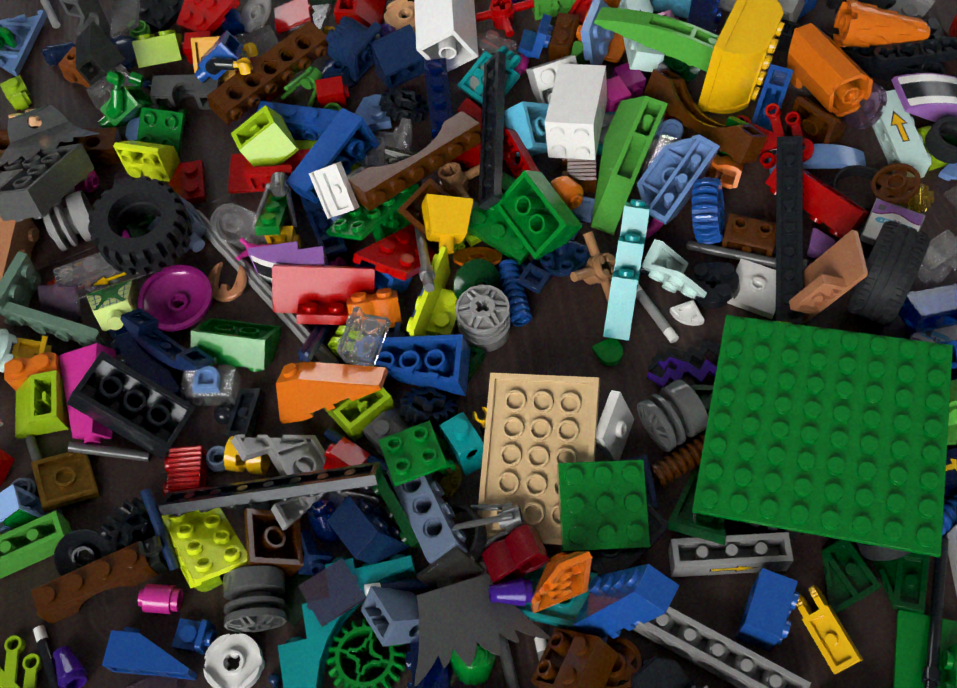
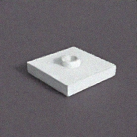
M741 258L736 269L739 276L740 291L735 299L733 297L727 303L772 319L776 310V270Z
M611 390L596 432V443L607 461L620 460L634 421V417L621 392Z

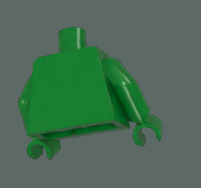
M115 70L107 73L106 80L114 84V87L111 89V98L100 108L105 116L98 123L102 128L127 126L130 120L140 116L141 107L150 108L153 105L151 99L141 89L145 82L143 75L132 71L129 76V83L135 86H122L125 81V76Z

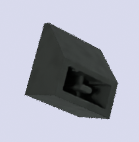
M94 21L76 38V69L90 86L105 77L109 71L115 69L125 60L121 50L116 45H113L104 29Z

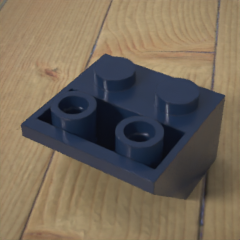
M410 24L370 42L376 74L386 88L393 89L394 86H400L427 73L425 58L416 50V35Z
M348 496L327 520L354 558L369 564L377 563L405 551L410 546L405 545L398 534L399 530H401L400 527L389 521L385 509L379 505L377 507L372 506L364 498L358 500Z

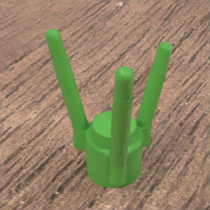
M309 66L302 74L284 87L286 92L281 96V99L284 100L302 85L308 90L314 88L307 107H313L317 96L315 80L322 79V73L316 67Z

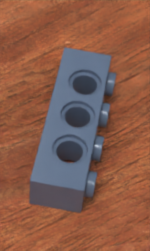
M388 470L389 479L427 561L441 570L467 553L468 550L463 542L466 540V536L462 529H454L455 523L452 518L455 517V513L447 502L444 503L442 499L444 491L436 480L434 481L431 476L434 472L395 487Z

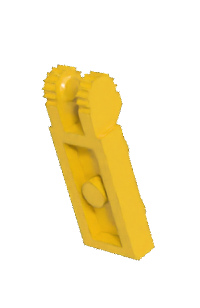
M816 585L809 587V591L819 610L812 613L806 599L801 594L799 595L797 608L803 616L802 621L832 672L838 674L862 661L863 658L831 605H828L821 590Z

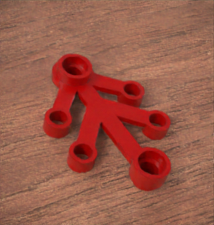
M771 103L765 108V114L771 121L773 132L752 124L745 115L736 117L753 125L768 136L760 151V154H762L760 163L766 169L775 166L777 154L773 155L767 151L777 148V137H785L780 119L781 110L775 103ZM777 109L774 114H769L771 110ZM795 111L789 112L785 117V121L792 129L793 136H803L800 125L802 120L799 113ZM797 117L796 121L790 122L791 118ZM803 136V146H805L803 162L812 157L815 148L812 141ZM767 158H772L769 163H764Z

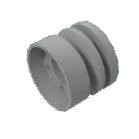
M82 190L65 196L66 208L59 203L49 209L48 215L43 217L50 237L61 251L69 249L68 240L72 246H78L77 234L79 233L86 242L92 240L88 231V224L90 222L88 218L90 211L93 209Z
M491 285L473 286L460 295L455 309L459 334L464 335L468 344L480 348L486 353L502 347L507 342L511 332L510 304L507 296L500 289Z

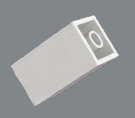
M414 0L416 50L441 75L479 57L474 0Z
M559 64L545 119L548 157L596 159L607 106L606 65Z

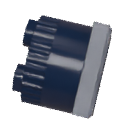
M343 16L336 29H331L326 37V41L329 42L327 54L349 68L350 79L355 82L359 81L374 64L370 42L382 37L381 25L374 22L368 28L352 17Z

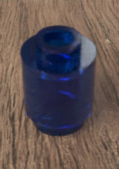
M231 8L224 16L226 20L222 23V28L224 32L227 30L238 38L243 35L245 27L240 12Z
M326 500L314 502L307 511L314 535L322 543H330L339 538L327 522L328 518L336 510L334 503Z

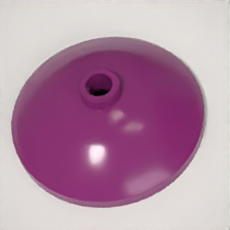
M174 265L163 268L162 271L154 273L145 281L139 291L137 305L138 309H143L159 320L158 330L168 332L179 331L196 324L205 316L212 303L213 290L209 279L199 269L188 265Z

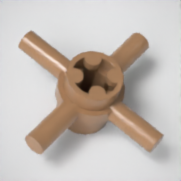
M451 162L445 164L438 171L440 178L439 186L450 196L471 198L468 194V180L479 175L480 164L465 172L462 171L458 163Z
M593 231L583 234L591 257H589L586 266L583 269L572 272L570 278L573 282L584 280L590 285L601 284L608 302L611 286L610 280L614 272L616 258L610 253H600Z

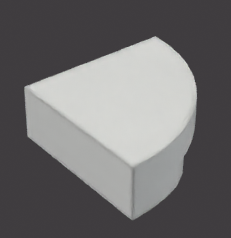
M694 299L670 308V314L680 323L690 326L704 324L705 319Z

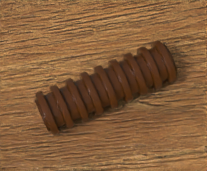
M701 434L698 439L695 438L691 443L685 444V448H678V452H672L671 457L665 456L664 461H657V465L652 464L650 469L654 481L659 486L665 487L667 482L671 483L674 481V477L679 478L681 473L686 474L688 469H694L695 464L700 465L705 435Z

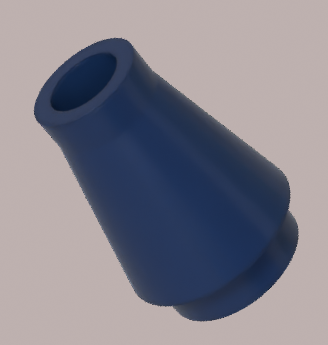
M72 41L47 45L45 49H42V54L49 66H57L72 46L75 47Z

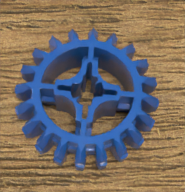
M712 177L697 179L693 185L691 199L692 226L695 238L699 244L719 243L723 239L725 230V204L721 181L718 178Z

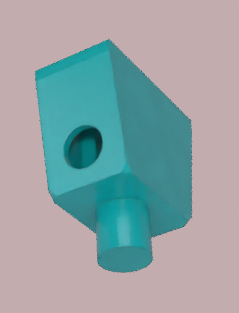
M462 412L439 426L440 438L446 440L448 451L465 477L482 468L484 444L466 415ZM470 452L476 453L472 457H467Z

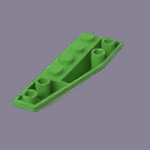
M601 7L594 21V24L601 26L603 29L611 30L622 35L624 38L634 40L645 47L655 49L666 56L676 58L689 66H694L706 72L708 71L714 46L719 37L700 27L671 17L624 8Z
M648 96L622 100L604 137L591 223L592 228L614 235L623 215L624 205L630 199L663 123L668 103Z

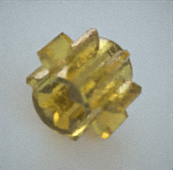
M921 183L918 193L909 202L901 204V206H907V209L920 214L924 213L927 209L931 208V203L934 202V191H929V186Z

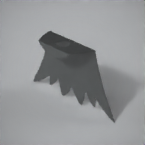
M50 104L8 119L7 129L10 144L0 157V167L7 162L8 165L12 164L21 156L28 160L41 149L55 150L61 141L72 142L73 137L99 133L85 130L72 124L58 109ZM30 116H38L42 124L39 128L34 129L27 124V119Z
M488 573L417 595L419 652L414 686H417L427 675L437 656H439L443 668H446L451 659L452 649L457 652L467 666H470L475 657L477 643L492 654L501 655L499 633L517 643L519 639L515 630L537 638L550 639V636L527 618L515 605L490 603L489 585L494 584Z

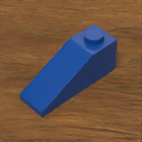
M773 64L770 65L751 121L752 124L773 132L771 121L765 114V108L769 104L775 103L779 106L780 110L782 109L794 70ZM777 109L771 110L769 114H774Z
M123 627L122 631L111 630L102 666L108 670L117 673L188 680L197 679L195 672L141 635V630L131 627Z

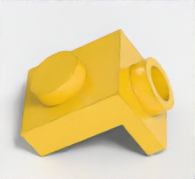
M283 226L280 235H264L267 244L274 245L297 241L301 248L300 235L296 234L293 226Z
M43 335L41 341L17 338V343L14 344L12 350L13 359H30L37 354L51 352L52 345H47L48 336Z

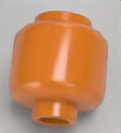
M569 176L557 177L551 181L550 184L570 210L576 209L581 205L584 190L580 184Z

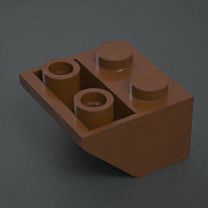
M554 628L530 682L540 688H605L619 654L599 636Z

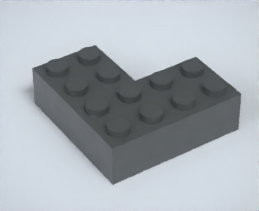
M82 143L60 146L55 150L41 149L28 160L21 156L10 165H8V162L0 167V216L2 220H15L19 222L26 218H43L48 215L49 209L62 202V198L66 194L73 192L78 183L88 178L87 175L95 168Z

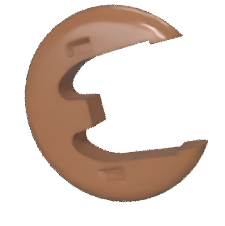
M219 262L213 267L208 276L213 290V298L219 302H230L237 299L243 293L247 284V273L240 264L232 289L227 284H221L219 288L218 283L221 269L223 268V262Z

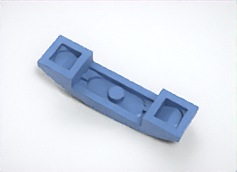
M814 144L815 150L812 157L803 162V169L841 168L842 170L852 165L866 166L863 151L836 144ZM776 150V151H773V152H771V153H772L773 155H775V154H777V150ZM775 164V166H774L773 168H770V169H769V173H770V174L772 173V171H773L774 168L776 167V164Z

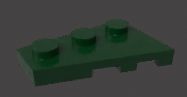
M693 469L669 519L668 529L725 545L726 530L724 529V518L692 513L699 470Z

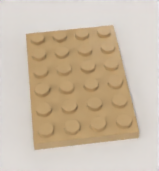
M490 373L478 505L505 504L510 502L513 505L519 504L524 525L528 524L538 530L543 544L562 545L557 464L595 462L600 391L599 377ZM478 510L477 513L482 518L497 516V512L502 510ZM498 522L486 524L487 539L506 530V528L501 529Z

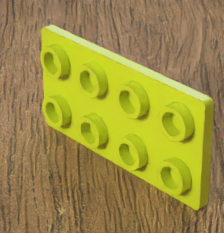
M441 246L439 253L433 257L432 266L435 271V289L432 292H426L424 289L422 296H418L415 304V315L409 318L407 324V332H409L410 336L454 334L458 323L455 311L457 298L452 290L445 289L450 276L447 247Z
M213 508L208 512L191 511L180 516H173V514L162 516L179 560L180 569L190 588L201 585L203 581L248 565L247 551L221 508Z

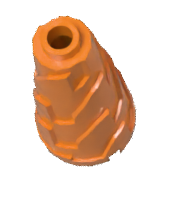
M846 0V2H842L835 18L834 28H839V34H833V40L842 48H869V46L927 40L930 35V26H927V22L921 18L901 15L896 11L877 8L876 5L862 3L857 0Z

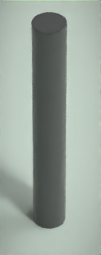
M70 441L68 444V452L149 462L151 458L149 451Z

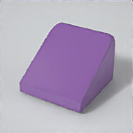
M813 228L805 257L819 258L835 244V240L822 231Z

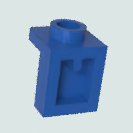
M180 618L171 647L176 650L205 655L208 647L216 640V626L205 619H202L200 622Z

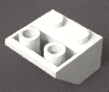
M575 55L565 56L526 69L532 92L538 103H550L559 64H577Z

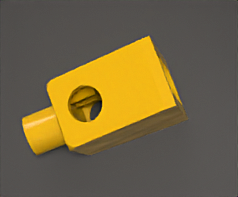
M426 194L422 202L426 238L429 241L439 242V251L441 246L447 247L448 255L453 254L454 244L462 243L466 237L473 199Z

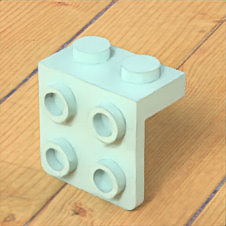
M654 239L641 267L649 272L648 277L657 282H662V287L672 293H676L678 290L685 296L693 299L696 296L705 298L707 292L684 274L689 263L663 241Z

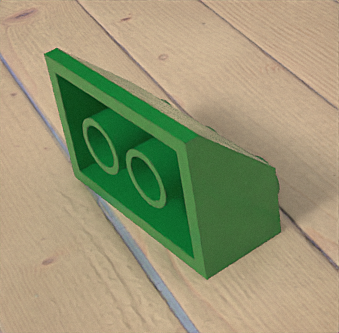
M524 170L502 195L501 200L495 204L498 211L535 260L566 244L582 227V224L542 172Z
M209 318L191 330V347L197 346L213 357L214 363L210 365L216 363L223 364L226 368L247 367L250 371L259 372L265 370L273 362L282 326Z

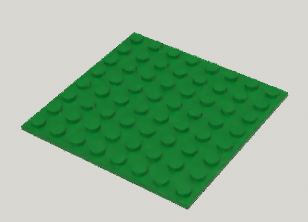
M726 315L692 513L940 557L953 345Z

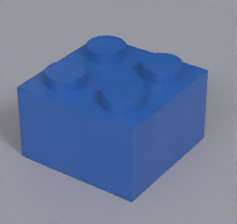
M762 568L751 586L735 638L769 652L776 644L781 645L783 638L787 637L791 626V620L787 618L791 610L795 609L800 593L795 591L798 581Z

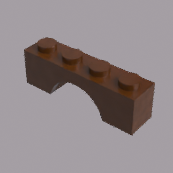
M135 542L32 589L31 593L38 616L50 624H54L78 613L83 602L102 591L116 587H134L159 574L150 567L148 558L140 554L138 542Z

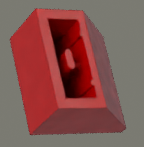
M337 0L334 8L336 24L338 26L341 18L348 16L368 28L374 22L382 25L387 0Z

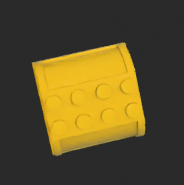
M736 0L713 49L697 106L700 111L730 114L746 109L751 100H756L760 91V87H757V85H763L768 73L765 70L769 68L773 56L769 54H774L779 42L775 37H780L785 25L784 22H781L784 12L778 0Z

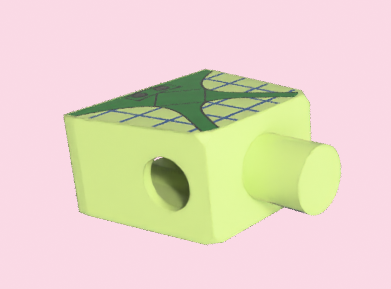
M132 279L86 294L102 331L121 329L124 325L121 321V315L138 309L137 299L139 292Z

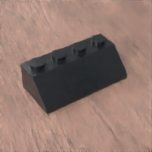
M101 351L67 402L71 407L161 459L168 452L195 409V406Z

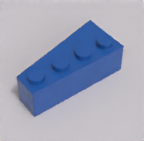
M342 108L286 182L296 194L317 204L320 200L309 173L341 161L345 173L348 175L351 172L350 167L357 161L362 162L367 157L366 152L371 148L376 149L380 143L363 117Z
M463 334L363 338L359 362L362 366L386 367L388 370L386 379L425 388L434 387L439 391L466 396L471 349Z
M649 564L597 575L589 585L588 590L590 593L572 626L584 634L599 636L604 642H607L608 636L613 639L620 636V630L623 628L631 631L635 629L639 622L645 624L665 614L680 585Z

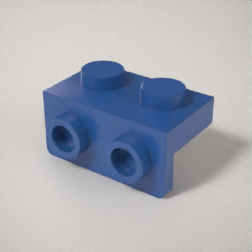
M543 13L537 33L524 29L518 52L528 58L534 57L539 59L542 48L548 47L553 25H550L552 16Z

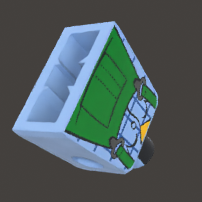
M11 485L0 492V535L47 515V511L43 512L40 497L16 485Z

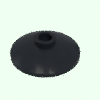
M89 529L74 530L66 534L58 542L54 551V565L61 576L111 554L101 546L100 533ZM80 551H89L90 557H82Z

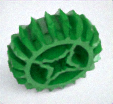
M366 618L363 619L361 627L358 626L356 621H352L351 626L353 630L348 631L346 627H342L341 631L344 634L342 639L339 636H334L333 640L338 646L328 647V652L334 655V657L328 658L326 663L328 666L333 667L328 671V674L331 678L337 677L333 682L336 688L342 686L343 688H392L389 683L391 680L396 683L401 681L396 671L404 672L406 669L405 665L399 663L407 659L405 652H399L405 645L388 646L390 659H384L382 655L377 654L378 646L376 642L378 638ZM365 638L364 643L360 647L350 648L355 642ZM366 654H370L373 658L370 663L367 661L368 664L364 665L360 659L363 656L366 657ZM345 659L356 664V681L347 676L344 668ZM373 671H384L376 679L365 682Z

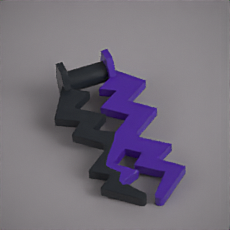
M702 340L699 350L690 346L683 358L677 357L668 350L664 358L656 354L648 367L649 373H647V377L662 388L665 387L669 379L672 381L681 380L686 373L702 384L708 373L714 377L716 376L717 367L706 359L699 370L690 364L691 358L693 357L702 362L707 351L718 358L721 344ZM670 362L677 366L675 371L667 368L662 378L650 373L658 364L663 370L666 369Z

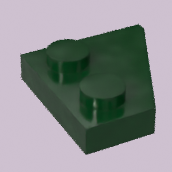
M911 552L893 560L873 561L891 609L924 614L929 555Z

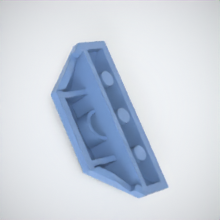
M700 134L664 145L637 182L641 200L646 201V205H651L649 215L664 224L669 223L678 216L692 196L695 181L705 177L720 146Z

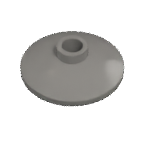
M248 0L240 17V24L244 31L254 33L263 27L271 12V0Z

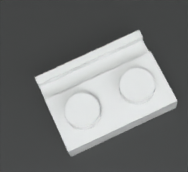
M341 161L309 173L327 219L359 208Z

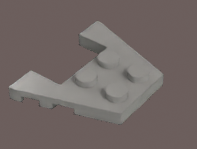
M238 434L231 441L242 461L268 454L280 476L324 470L323 466L327 459L324 457L325 450L315 435H283L282 438H269L268 435H257L256 438H245V434ZM328 492L320 493L314 497H306L305 495L293 497L289 500L275 503L271 511L282 530H286Z

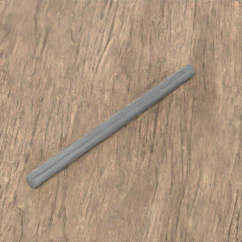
M196 209L207 227V231L204 234L205 237L237 272L240 264L245 268L247 283L273 310L272 288L244 258L239 261L236 259L240 253L206 216ZM276 313L301 342L304 343L312 331L305 324H297V315L295 313ZM322 343L314 356L322 363L339 364L338 359Z

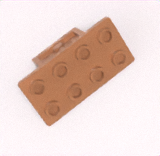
M857 230L849 231L803 270V289L789 300L791 310L803 312V325L868 275Z

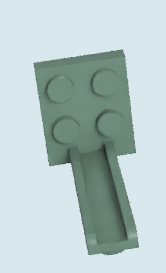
M18 251L0 281V315L5 317V324L18 327L25 325L41 334H46V332L54 334L63 341H76L83 347L95 343L104 346L105 343L99 337L100 334L97 329L28 308L33 293L41 285L42 277L28 254Z

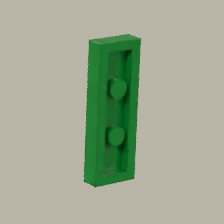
M272 192L269 193L261 215L255 224L256 236L281 234L289 211L286 196L276 197Z

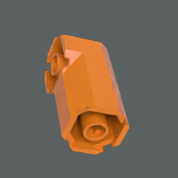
M812 23L794 29L787 68L794 70L791 84L798 89H802V86H805L828 112H833L838 117L856 112L861 107L859 102L863 98L867 100L871 96L873 80L828 35Z

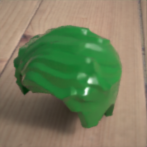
M477 643L474 660L470 666H467L457 652L452 649L450 661L455 677L466 685L485 683L491 675L496 655Z

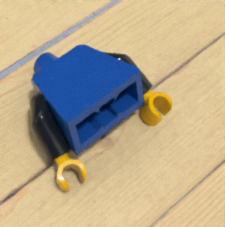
M226 30L202 56L198 64L200 68L195 72V76L198 80L205 83L210 77L216 81L227 70H234L235 68H239L241 75L250 74V70L253 69L250 60L245 57L239 59L242 51L246 52L247 57L257 56V47L252 42L242 45Z

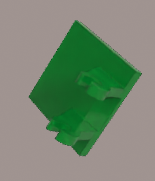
M159 106L158 109L141 107L137 141L174 146L179 157L183 127L187 121L185 114H188V111L186 109H180L179 112L167 111L166 106Z
M430 420L378 440L395 487L435 471L446 475L447 468H451L452 472L456 470L454 461L448 460L440 448L442 447L443 450L447 449L446 440L439 439L433 430Z

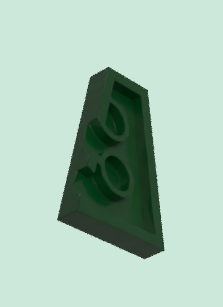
M382 469L379 483L372 487L378 497L382 496L386 503L384 507L385 512L392 521L396 520L401 529L398 534L404 544L419 548L420 544L387 471Z

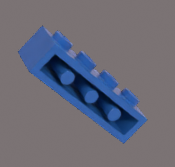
M260 101L257 109L258 112L265 105L282 116L294 140L310 141L318 140L334 117L340 112L339 110Z

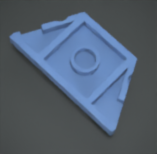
M603 0L592 1L580 31L584 60H590V65H602L605 55L608 54L610 41L614 38L613 31L603 29L601 26L594 24L601 7H609Z
M38 10V15L28 18L23 14L14 18L0 20V27L8 28L13 33V38L17 43L15 48L5 45L0 50V67L14 76H19L47 18L44 10Z

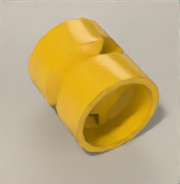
M231 436L226 443L224 451L225 469L234 472H244L247 469L252 474H266L271 462L268 454L242 461L231 442L234 436Z

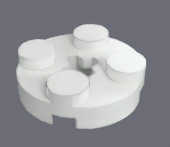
M242 633L225 634L213 641L208 647L204 657L206 661L204 664L205 669L203 668L207 682L213 688H251L259 679L265 667V660L263 659L260 646L250 636ZM240 657L239 667L236 670L231 669L228 671L227 668L230 665L228 659Z

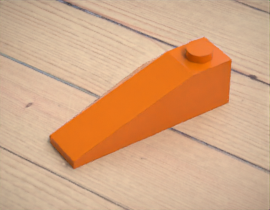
M306 361L284 365L276 382L280 421L282 424L304 421L312 418L313 412L322 408H326L327 411L336 408L335 404L347 398L350 401H354L382 389L388 370L386 367Z
M589 551L572 552L570 554L562 552L554 555L550 559L551 561L547 562L531 600L533 613L588 592L592 561Z

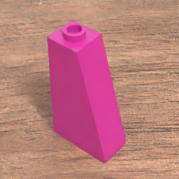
M95 343L59 355L66 403L101 351L116 359V350ZM67 404L73 438L82 440L84 443L96 445L101 444V441L112 438L113 430Z

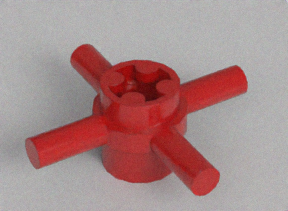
M492 0L489 10L475 13L476 22L492 19L493 26L496 29L504 30L507 37H512L514 35L512 26L515 12L534 8V1L525 0L513 4L512 0Z

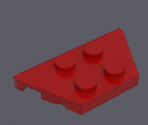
M411 224L356 252L353 262L359 265L362 260L376 265L374 270L390 274L403 281L418 274L421 265L414 225ZM427 241L430 263L432 266V260L435 255V252Z

